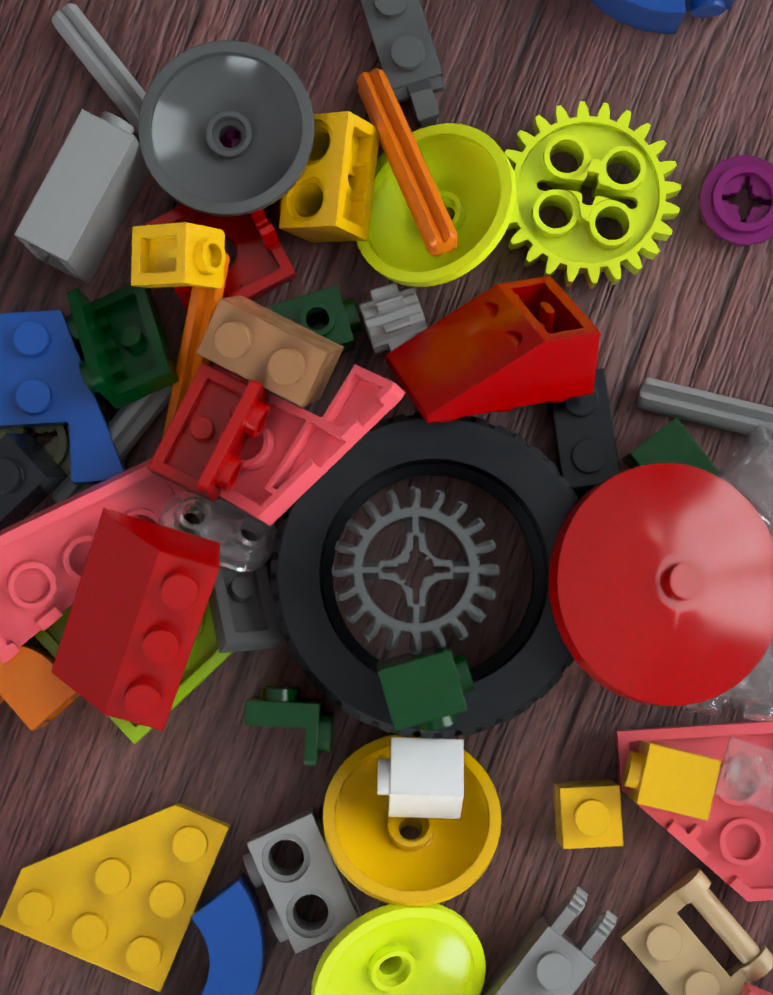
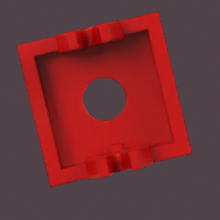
M180 205L142 225L188 222L222 229L225 233V238L232 241L237 249L236 260L228 268L222 298L242 295L250 300H254L297 277L292 264L281 246L273 225L266 217L264 209L241 216L219 217L199 213L184 205ZM192 286L174 287L187 311Z

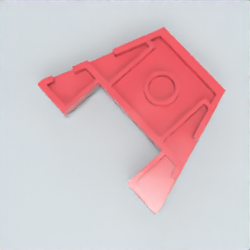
M213 362V368L247 384L250 380ZM358 365L353 366L322 417L266 391L269 398L266 404L271 406L266 425L256 439L248 437L239 455V458L244 460L241 473L233 488L229 492L221 490L218 497L271 526L400 402L405 392L395 382Z

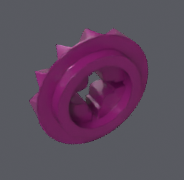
M747 155L731 157L717 164L706 176L698 196L702 211V221L707 223L714 231L716 239H725L735 243L737 247L756 243L762 244L773 236V165L762 158ZM744 181H746L749 199L757 201L758 204L762 205L760 207H752L748 211L746 218L741 222V215H738V206L729 204V201L726 199L736 197Z

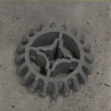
M411 487L408 496L410 506L400 507L398 496L395 491L391 490L385 493L389 512L381 515L376 505L371 501L363 505L365 514L372 521L367 528L357 520H348L346 528L352 534L358 536L359 540L356 546L346 541H337L335 550L343 555L352 556L351 566L341 564L332 566V575L340 578L351 576L352 586L337 590L335 596L338 601H346L354 596L358 599L360 605L350 610L346 615L350 623L358 621L365 613L374 620L363 634L366 639L372 640L382 626L391 631L386 641L387 650L395 651L399 644L400 634L411 635L409 644L411 654L418 655L422 650L421 635L431 634L433 646L437 650L446 647V641L441 630L448 626L459 640H463L468 636L466 628L458 620L464 613L478 623L484 620L485 614L483 611L471 603L475 596L484 600H494L496 591L490 587L480 586L479 580L480 576L492 577L498 575L499 566L495 564L480 565L479 555L490 553L495 550L496 546L493 540H486L477 545L474 544L471 536L478 533L485 525L481 518L473 520L466 528L457 521L467 508L463 501L456 503L450 515L440 511L445 499L443 491L436 490L432 496L430 507L420 506V488ZM406 521L405 548L399 556L390 560H379V562H364L370 545L381 532L394 524ZM424 521L435 524L447 531L458 543L465 561L443 560L433 556L426 547ZM414 538L418 541V554L425 557L423 563L429 561L432 569L448 570V573H433L432 576L422 579L421 588L418 589L417 604L413 603V588L405 585L408 578L401 581L398 573L382 572L383 569H397L398 566L408 563L409 555L413 552ZM364 580L389 581L400 586L406 600V622L396 620L381 611L370 598ZM465 580L463 591L454 606L442 616L425 622V600L430 586L440 581Z

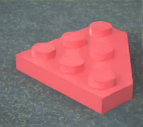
M773 720L614 730L618 785H620V790L627 796L629 795L630 787L623 786L624 768L629 752H638L641 740L710 756L721 761L708 821L641 804L637 805L746 901L773 900Z

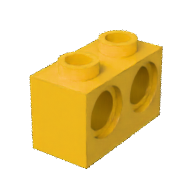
M350 111L314 114L315 137L312 153L299 180L280 200L279 229L311 243L368 241L380 134L375 125Z

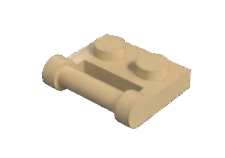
M700 868L687 873L622 929L618 935L669 995H738L745 982L748 984L764 977L773 968V954L765 945L757 946L709 889L711 881ZM691 903L739 959L727 972L677 914L687 904Z

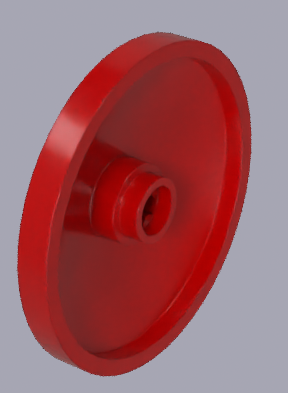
M654 463L617 473L589 490L572 508L558 532L549 567V597L557 629L564 644L580 667L604 688L621 697L643 704L659 706L690 705L715 698L740 683L755 668L773 638V539L760 514L737 489L718 476L700 468L676 463Z

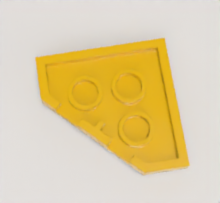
M175 803L151 815L29 864L21 869L1 916L0 925L161 992L192 920L191 916L197 908L231 824L181 803Z

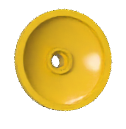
M394 734L376 739L350 755L338 768L328 786L323 806V831L329 853L338 869L351 884L370 897L392 905L420 907L452 899L471 887L481 877L492 861L497 849L501 831V808L492 780L479 762L464 750V798L460 819L388 817L389 795H377L378 759H390L391 737H421ZM405 826H414L420 831L421 835L416 839L409 840L404 838L399 831Z

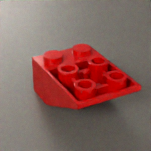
M544 276L494 285L387 353L386 363L427 423L453 422L460 417L488 412H508L515 407L543 402L557 403L571 397L593 394L600 331L551 276Z

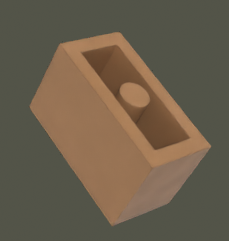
M240 295L219 300L197 350V354L248 380L252 379L263 384L264 388L304 407L320 400L344 347Z

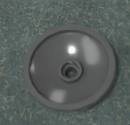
M220 40L200 44L180 53L159 71L148 87L142 101L138 120V135L141 152L149 171L169 196L185 207L199 213L219 217H233L254 213L268 207L282 198L296 184L303 174L312 153L315 123L307 91L300 78L286 62L260 46L242 41ZM235 131L242 135L240 143L233 148H227L221 144L223 136L228 132Z

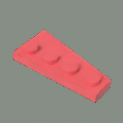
M149 459L0 530V659L3 665L20 652L19 648L41 629L44 632L63 616L62 612L73 604L103 508L170 527L194 507L187 490L152 474L147 468L151 461Z

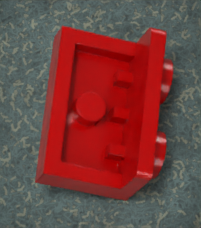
M202 363L147 467L152 474L215 503L221 490L229 492L235 485L244 460L239 458V455L248 437L256 439L269 418L271 406L266 404L269 398L263 384L252 379L247 384Z

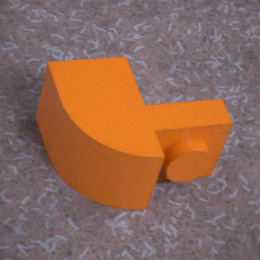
M23 644L19 648L20 652L4 665L0 659V705L6 701L31 731L44 728L80 695L51 673L55 658L48 650Z

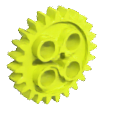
M580 101L575 117L569 118L565 109L559 105L556 106L554 112V124L550 125L540 115L535 117L533 122L535 137L522 130L517 133L515 142L522 152L506 149L505 155L512 166L516 182V201L507 229L516 228L517 231L509 242L508 247L510 250L518 249L525 245L530 249L523 264L524 266L529 267L541 259L546 262L543 277L552 276L557 269L563 270L565 287H571L577 274H584L589 289H594L601 272H604L612 285H615L621 279V265L633 275H636L641 270L642 263L638 253L651 260L658 255L660 250L653 239L667 241L673 232L661 220L675 219L680 211L678 206L665 200L677 196L681 190V184L665 181V178L674 171L677 164L676 161L659 162L658 156L666 146V142L662 140L650 145L647 144L645 138L651 127L648 122L633 131L628 127L631 111L626 110L616 122L610 119L609 103H603L596 117L590 116L585 101ZM558 152H566L577 160L579 168L571 173L560 172L552 165L550 157ZM613 163H621L631 170L634 181L629 184H618L608 176L606 167ZM544 182L554 189L542 191L538 189L537 184ZM582 186L592 188L591 195L595 198L592 205L581 203L582 194L580 190ZM633 200L636 203V208H628L625 204L618 201ZM547 206L558 207L566 214L568 224L561 228H550L541 221L539 211ZM603 217L615 219L622 227L623 237L617 240H608L602 237L595 227V221Z

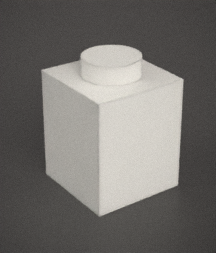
M391 737L390 759H378L377 795H389L388 817L460 819L464 798V739Z

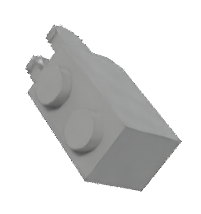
M580 887L573 888L548 920L542 916L533 924L480 995H573L596 965L592 957L613 931L618 918L608 910L602 912L594 918L577 943L564 934V931L584 909L588 894Z

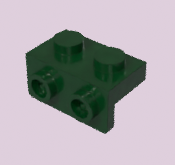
M130 284L92 302L79 288L67 292L72 311L71 314L66 316L67 326L75 342L82 347L85 360L79 362V370L86 386L93 394L100 392L116 409H119L179 382L150 288L136 287Z
M265 685V687H261L260 696H253L246 700L244 725L306 728L304 765H317L321 752H330L333 742L334 712H323L324 699L299 698L300 687Z

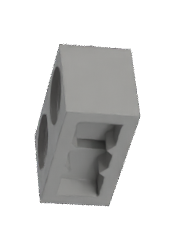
M314 807L249 838L246 844L250 852L243 855L245 867L256 888L265 885L274 905L267 909V915L274 933L280 942L289 939L295 954L339 934L347 925L362 915L346 877L338 869L329 853L323 826ZM280 840H292L302 848L304 860L295 868H282L272 858V846ZM309 894L321 897L327 904L328 914L318 922L303 920L297 914L295 903L299 898Z

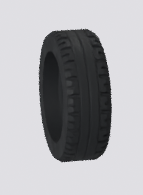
M415 412V415L405 416V414L382 419L284 512L282 519L279 521L272 549L274 552L270 571L271 592L273 593L274 600L273 606L278 625L287 643L286 645L301 671L306 674L310 679L309 681L329 701L335 703L350 716L381 730L408 737L443 739L459 735H471L494 728L495 725L507 722L528 710L539 698L542 699L563 677V672L567 667L571 666L574 658L562 640L552 613L549 597V567L558 532L572 508L579 501V498L567 479L561 477L556 471L557 467L538 448L535 446L532 448L525 443L526 439L503 426H494L489 424L488 420L473 416L460 417L453 422L427 423L420 412ZM420 476L457 478L476 485L494 496L506 507L519 524L528 544L532 560L533 579L530 601L521 624L510 640L492 657L469 669L474 690L463 693L468 711L455 714L457 722L445 728L422 732L419 725L395 731L377 670L376 662L380 660L371 655L354 638L347 628L336 603L332 566L336 552L335 545L339 541L346 523L359 507L371 496L389 485Z

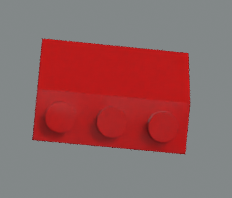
M103 508L51 673L104 715L164 731L220 569V542Z

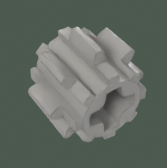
M394 282L370 290L371 300L359 303L363 324L375 354L386 350L391 352L427 329L419 299L412 286L399 290L397 283Z

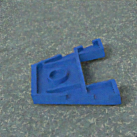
M61 310L0 313V429L69 425L71 483L75 485L98 484L125 471V466L119 457L111 436L112 433L105 415L101 411L96 395L88 389L81 376L79 362L83 361L69 331L65 314Z

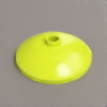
M436 124L412 132L450 218L453 217L452 222L458 233V246L452 252H445L440 256H433L428 253L385 152L377 159L368 241L356 242L366 261L377 272L395 283L412 287H429L444 284L461 277L486 259L502 239L511 221L516 201V182L510 161L491 137L474 127L463 124Z
M388 904L360 916L347 925L330 942L315 969L311 995H480L485 981V955L472 927L461 915L452 909L439 904L420 907Z

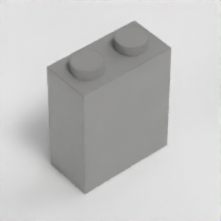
M82 109L14 235L39 261L89 286L150 171L143 158L139 141L133 135L135 129L132 125L106 111L99 118Z

